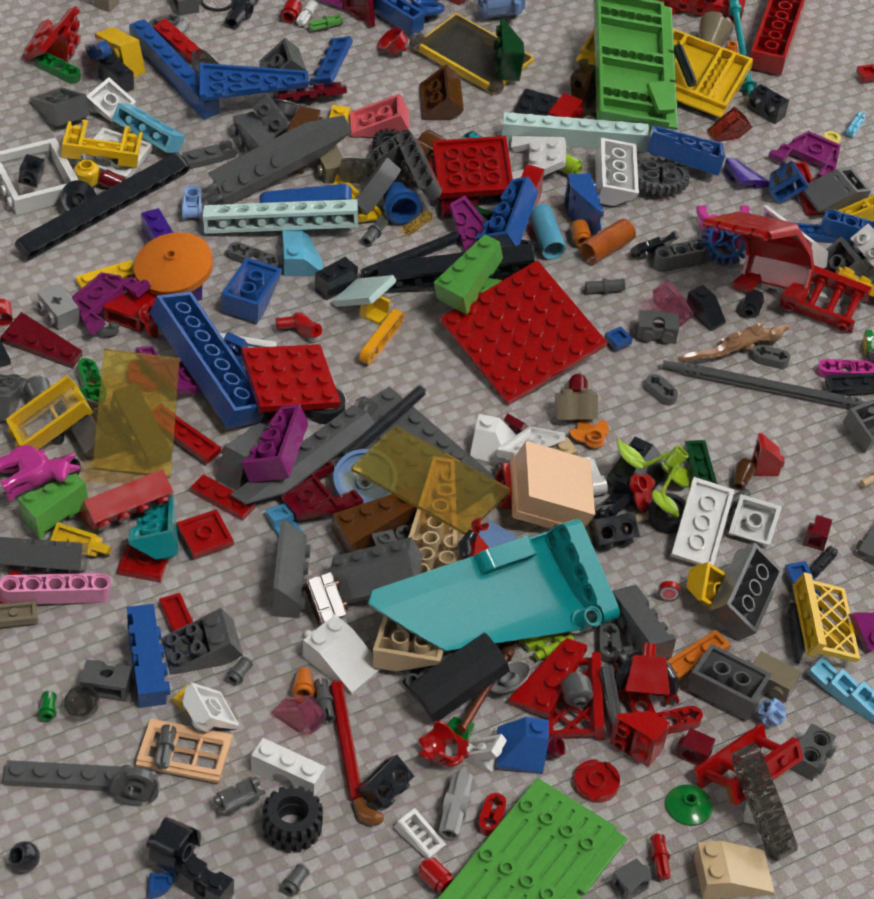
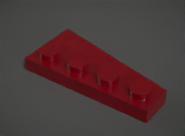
M23 312L19 313L0 337L3 344L71 369L74 368L83 356L81 349Z

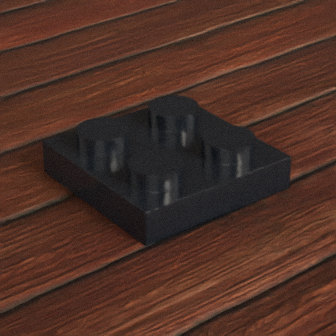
M525 88L514 109V113L548 116V112L558 101L559 97Z

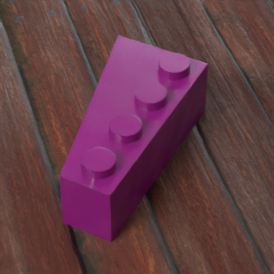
M300 404L280 407L268 424L270 428L259 437L261 440L259 444L253 446L249 451L250 457L244 458L241 465L250 483L277 479L283 480L290 477L308 426V421Z

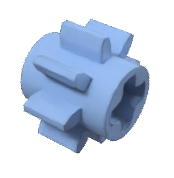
M773 698L772 701L767 699L759 705V715L757 718L768 728L772 724L778 726L785 720L786 714L784 711L787 708L776 698Z

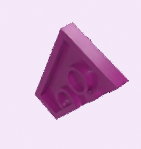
M463 196L450 203L449 210L466 252L477 242L475 240L477 234L483 232L485 220L467 197Z

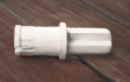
M308 1V4L301 9L300 15L296 20L299 27L305 26L308 20L313 18V13L318 7L316 1Z

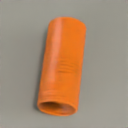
M622 218L581 243L580 252L582 257L590 264H595L635 239L636 230L634 225L629 220Z

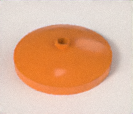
M184 232L168 233L154 238L142 247L134 261V272L137 281L142 282L144 279L150 283L151 287L147 292L153 295L192 292L209 278L213 270L214 260L209 245L202 238Z

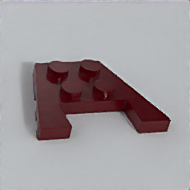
M331 461L327 462L287 493L279 495V498L288 506L298 521L340 512L364 504V501L355 489L334 498L320 482L319 478L334 472V465Z

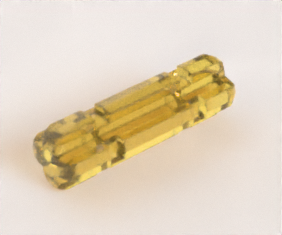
M429 210L423 211L412 219L410 223L403 226V232L408 236L411 235L414 231L425 225L426 222L432 220L433 213Z

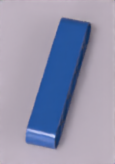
M347 184L266 191L260 194L259 203L352 199V189Z
M830 209L825 212L819 228L825 234L838 238L841 236L845 240L853 242L850 239L867 224L874 228V222Z

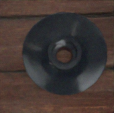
M74 180L63 187L60 196L61 204L67 212L97 194L88 183ZM74 198L79 200V204L75 202Z

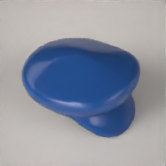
M410 0L412 5L425 12V17L439 15L445 11L444 4L434 0Z

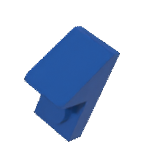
M227 332L224 340L240 364L243 365L241 349L249 348L245 339Z

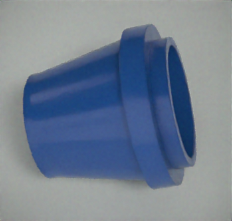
M392 183L383 195L385 216L393 224H408L415 220L421 211V201L414 191L409 190L403 183Z

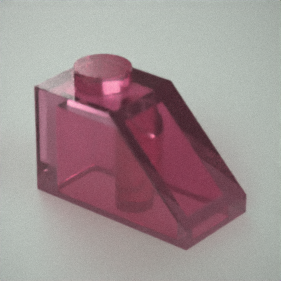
M312 695L286 697L271 711L276 718L298 733H313L321 727V723L327 718Z

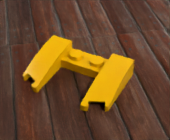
M82 120L81 127L78 125L72 127V122L68 121L62 142L61 157L80 160L81 154H86L88 156H102L108 159L116 158L118 159L119 166L137 168L143 136L142 131L136 136V134L129 133L131 127L125 126L122 142L118 143L85 138L88 120Z

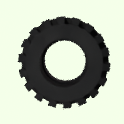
M289 785L287 789L283 786L279 788V792L273 791L270 793V797L266 798L265 805L262 808V830L265 839L268 838V843L271 846L275 844L276 849L280 851L282 848L286 849L285 852L291 853V850L301 852V848L307 850L311 847V843L315 844L322 833L323 806L322 803H319L320 799L318 796H313V791H305L302 786L294 788V785ZM287 815H297L304 820L297 823H288L281 818Z

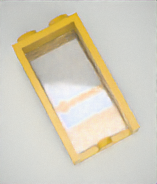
M66 375L6 418L9 425L7 430L13 438H16L15 445L17 447L31 445L39 450L80 419L84 418V416L90 415L93 412L78 385Z

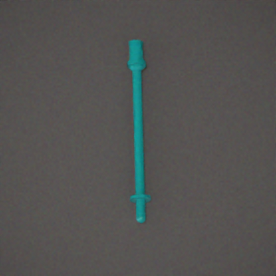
M728 0L729 15L733 16L739 52L741 55L747 56L740 19L742 7L739 4V0ZM751 72L748 73L742 84V90L747 92L748 98L750 91L757 87V82L752 80Z

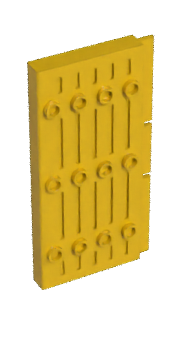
M673 28L674 45H683L697 80L695 87L687 86L674 54L676 80L674 83H676L677 101L722 118L750 72L753 59ZM594 29L582 46L576 62L580 59H588L590 65H595Z

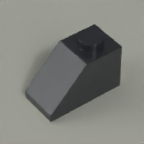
M701 285L688 292L685 309L705 327L713 331L726 323L716 295L708 288Z

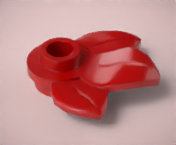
M156 298L150 299L147 304H142L138 311V316L141 322L144 323L147 334L152 338H158V325L150 315Z
M634 474L630 478L629 486L634 492L636 506L642 513H646L647 507H649L653 499L651 489L655 485V480L648 474Z

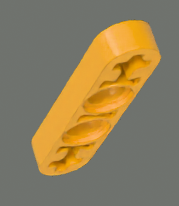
M396 308L392 310L363 347L359 356L360 362L370 365L402 325L405 317L403 311Z

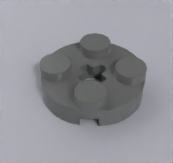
M123 765L120 771L112 776L110 792L116 795L115 799L125 805L142 806V802L148 800L149 803H152L156 800L159 793L158 774L154 771L135 768L132 765Z

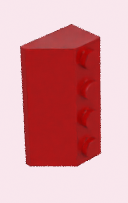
M162 469L83 500L78 515L91 530L96 528L101 530L110 526L113 521L118 520L122 522L127 520L133 513L138 512V514H142L150 510L151 506L167 504L174 491Z

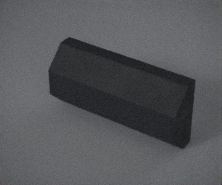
M484 632L409 685L432 722L440 721L510 672V669L498 646Z

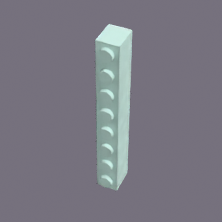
M504 112L502 136H506L509 142H512V136L564 137L566 146L596 149L602 137L636 144L637 152H646L649 125L623 121Z

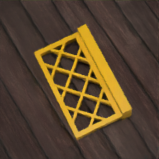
M804 572L792 586L807 656L815 658L819 653L857 663L860 660L853 624L848 615L850 611L845 588L814 581L811 574ZM815 589L822 594L821 597L815 593ZM830 593L837 594L839 602ZM824 597L833 605L832 608L822 600ZM818 605L826 612L825 614L819 610ZM835 609L843 615V619L834 611ZM829 615L837 625L835 626L826 616ZM822 623L830 630L829 632L823 628ZM839 626L847 633V637L838 629ZM833 633L841 643H838L830 634ZM826 641H827L834 649L825 647V646H826ZM844 644L851 651V653H848L842 647V645Z

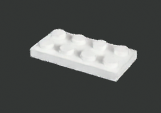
M696 477L692 479L671 557L696 565L710 562L714 565L734 489Z

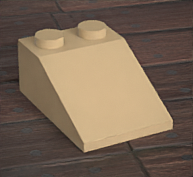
M726 841L697 843L693 858L702 899L774 895V888L764 850Z

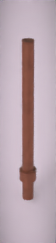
M519 640L510 641L507 646L501 649V653L507 662H510L513 658L514 650ZM494 683L475 697L457 727L461 733H465Z

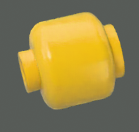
M85 159L75 165L74 172L78 180L84 181L92 187L98 184L99 167L95 162Z

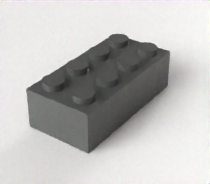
M756 543L738 549L708 612L737 641L756 634L784 571Z

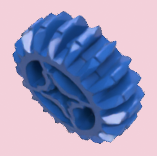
M703 228L708 234L701 235V238L706 239V241L701 242V245L707 244L708 247L705 252H711L707 256L708 259L714 255L716 257L713 261L714 263L721 259V265L723 266L725 260H727L730 266L732 265V259L739 263L738 256L742 259L746 257L743 251L746 252L743 239L739 251L736 252L734 249V240L741 235L731 234L728 231L718 229L720 239L712 244L711 236L716 228ZM723 235H725L727 238L734 236L729 241L731 243L730 245L727 242L720 243L724 239ZM724 247L731 255L721 254L715 249Z

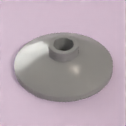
M523 662L508 664L510 672L498 679L490 691L500 694L517 690L530 676L531 669L528 664Z

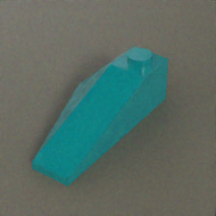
M172 495L167 504L151 506L150 510L144 512L143 518L137 519V526L129 530V545L154 559H171L178 555L175 502Z

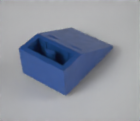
M590 173L568 174L564 198L567 215L574 221L585 220L588 223L592 237L601 231L600 219L604 216L603 206H600L599 193H596V183L592 181Z

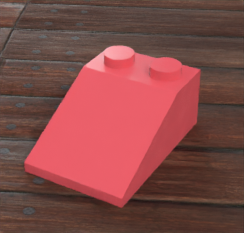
M401 94L350 112L352 137H373L376 132L379 133V130L385 131L387 128L388 131L395 129L394 132L397 130L400 132L405 129L410 130L409 109Z

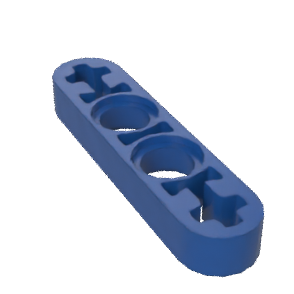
M106 40L92 41L85 45L86 52L92 60L104 59L112 55L111 48Z

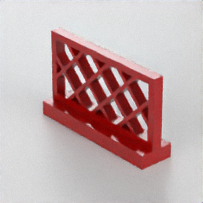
M592 652V657L583 658L579 666L588 665V669L583 675L589 677L593 690V698L587 703L589 707L582 712L578 708L566 704L562 696L560 702L566 708L561 713L555 710L551 719L548 718L549 737L595 736L596 741L605 740L603 684L600 668L602 667L601 652ZM571 710L579 715L572 722L564 717ZM584 719L590 724V728L580 729L576 725ZM560 720L567 725L563 730H554L553 728Z

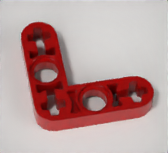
M623 693L630 712H641L635 706L644 705L647 711H652L663 719H674L677 724L669 725L667 735L687 731L690 728L696 729L701 725L703 713L696 706H686L656 713L649 695L636 694L635 698V694Z

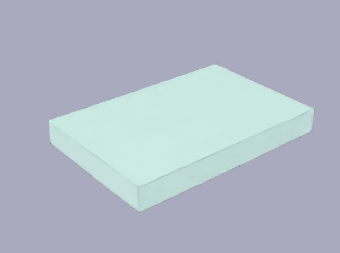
M394 275L356 279L332 302L335 307L373 304L396 283Z

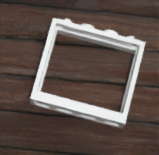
M56 138L0 151L1 192L3 196L7 197L8 206L13 208L16 215L61 204L60 196L63 187L71 181L78 180L67 158L61 157L62 149ZM26 154L39 158L51 156L66 184L18 196L4 167L22 163Z

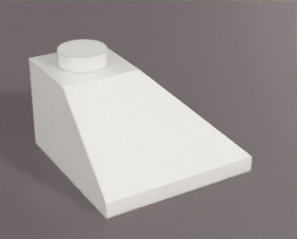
M479 414L470 456L477 462L495 466L496 463L510 462L505 458L497 457L496 449L515 437L516 434L500 418Z

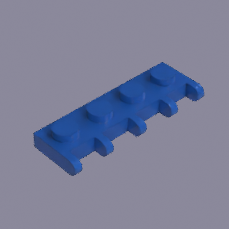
M351 36L331 38L329 40L331 47L324 50L326 57L319 60L321 67L315 69L314 75L316 77L311 78L309 81L311 86L316 83L330 85V82H334L353 43Z

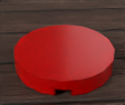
M598 759L584 761L577 767L573 777V786L583 799L594 803H603L610 801L616 796L620 788V775L617 769L609 762L604 761L603 763L598 761Z

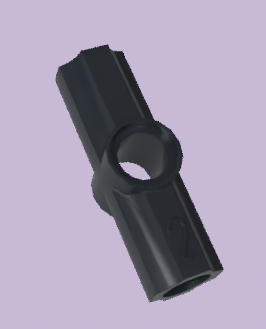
M234 0L232 10L225 18V24L230 29L235 30L245 18L249 19L252 16L254 6L259 0Z

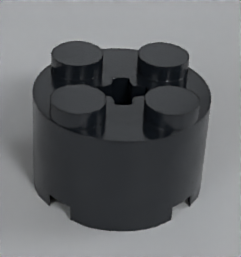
M165 817L157 832L150 835L147 840L146 847L150 849L149 862L152 865L178 875L193 855L197 856L193 852L195 846L200 847V831L180 821Z

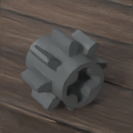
M632 645L617 649L618 654L614 657V664L619 669L625 660L631 659L633 655H641V653L636 649L633 650Z

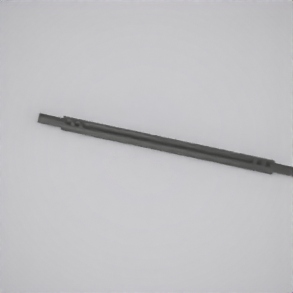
M663 360L662 368L680 371L681 374L845 408H853L866 403L861 398L686 362L681 364Z

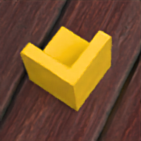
M380 296L373 304L360 305L359 316L377 325H381L390 314L391 300Z

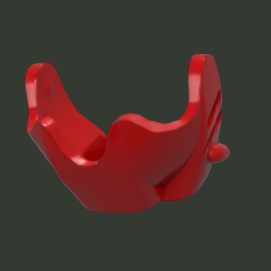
M435 721L433 729L418 739L423 749V752L420 751L418 753L426 760L436 762L442 766H457L463 759L469 757V752L467 751L469 741L463 740L460 735L454 733L443 721ZM457 743V756H447L446 746Z

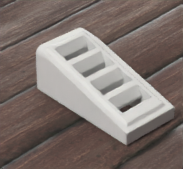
M415 808L399 819L394 826L395 830L425 858H431L446 845ZM412 822L414 826L410 828L408 825ZM417 829L421 830L418 835L414 833ZM426 835L428 839L422 842L420 839ZM433 841L436 845L428 849L426 846Z

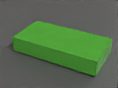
M648 82L646 87L656 113H674L675 107L665 82Z

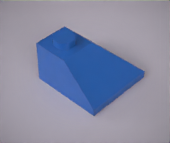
M524 717L498 726L497 735L502 734L507 741L502 748V753L497 757L496 768L543 774L549 741V720Z

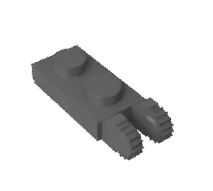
M226 140L221 141L218 145L182 152V157L190 165V169L233 158L237 155V151L232 147V142Z

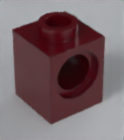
M690 728L687 735L682 734L677 747L680 748L678 758L698 766L710 758L716 739Z

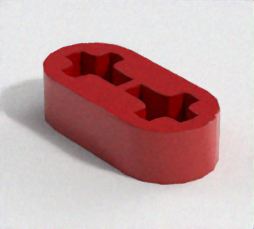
M491 793L485 799L478 823V830L484 836L489 837L503 820L507 801L500 793ZM494 802L499 803L496 811L492 810ZM489 818L493 819L491 826L487 827L486 824Z

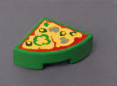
M865 330L861 343L866 358H868V351L874 349L871 346V341L874 339L872 330Z

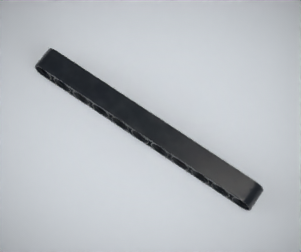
M175 152L26 233L16 240L14 246L27 261H30L182 177L189 171L190 165L179 152Z

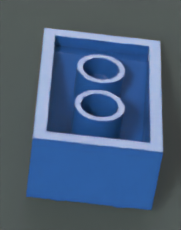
M246 257L222 292L221 311L258 323L268 307L282 269Z

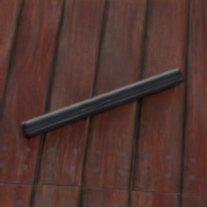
M454 231L377 263L420 258L459 242L460 236ZM377 263L362 268L360 270L361 277L370 278L378 275Z
M421 385L414 388L342 452L341 457L354 450L365 449L422 399L426 395V389Z

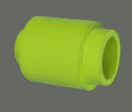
M566 153L565 167L558 170L567 175L580 174L583 168L582 161Z

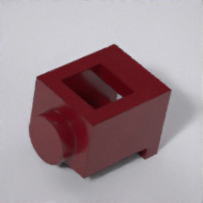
M816 515L814 523H809L803 545L824 551L833 519Z

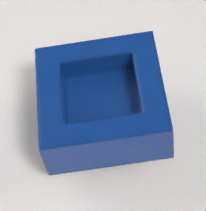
M621 326L606 332L604 336L605 340L615 351L631 345L633 339Z

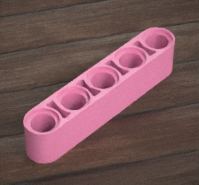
M102 573L7 575L0 580V601L2 603L36 600V604L101 603L107 601L110 597L111 579L108 575Z

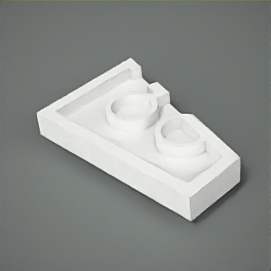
M529 426L497 448V457L510 461L518 453L525 441L550 447L565 441V433Z

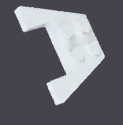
M512 136L511 148L513 153L529 150V165L545 169L544 175L565 167L566 141L564 137ZM524 170L512 172L513 179L521 178Z

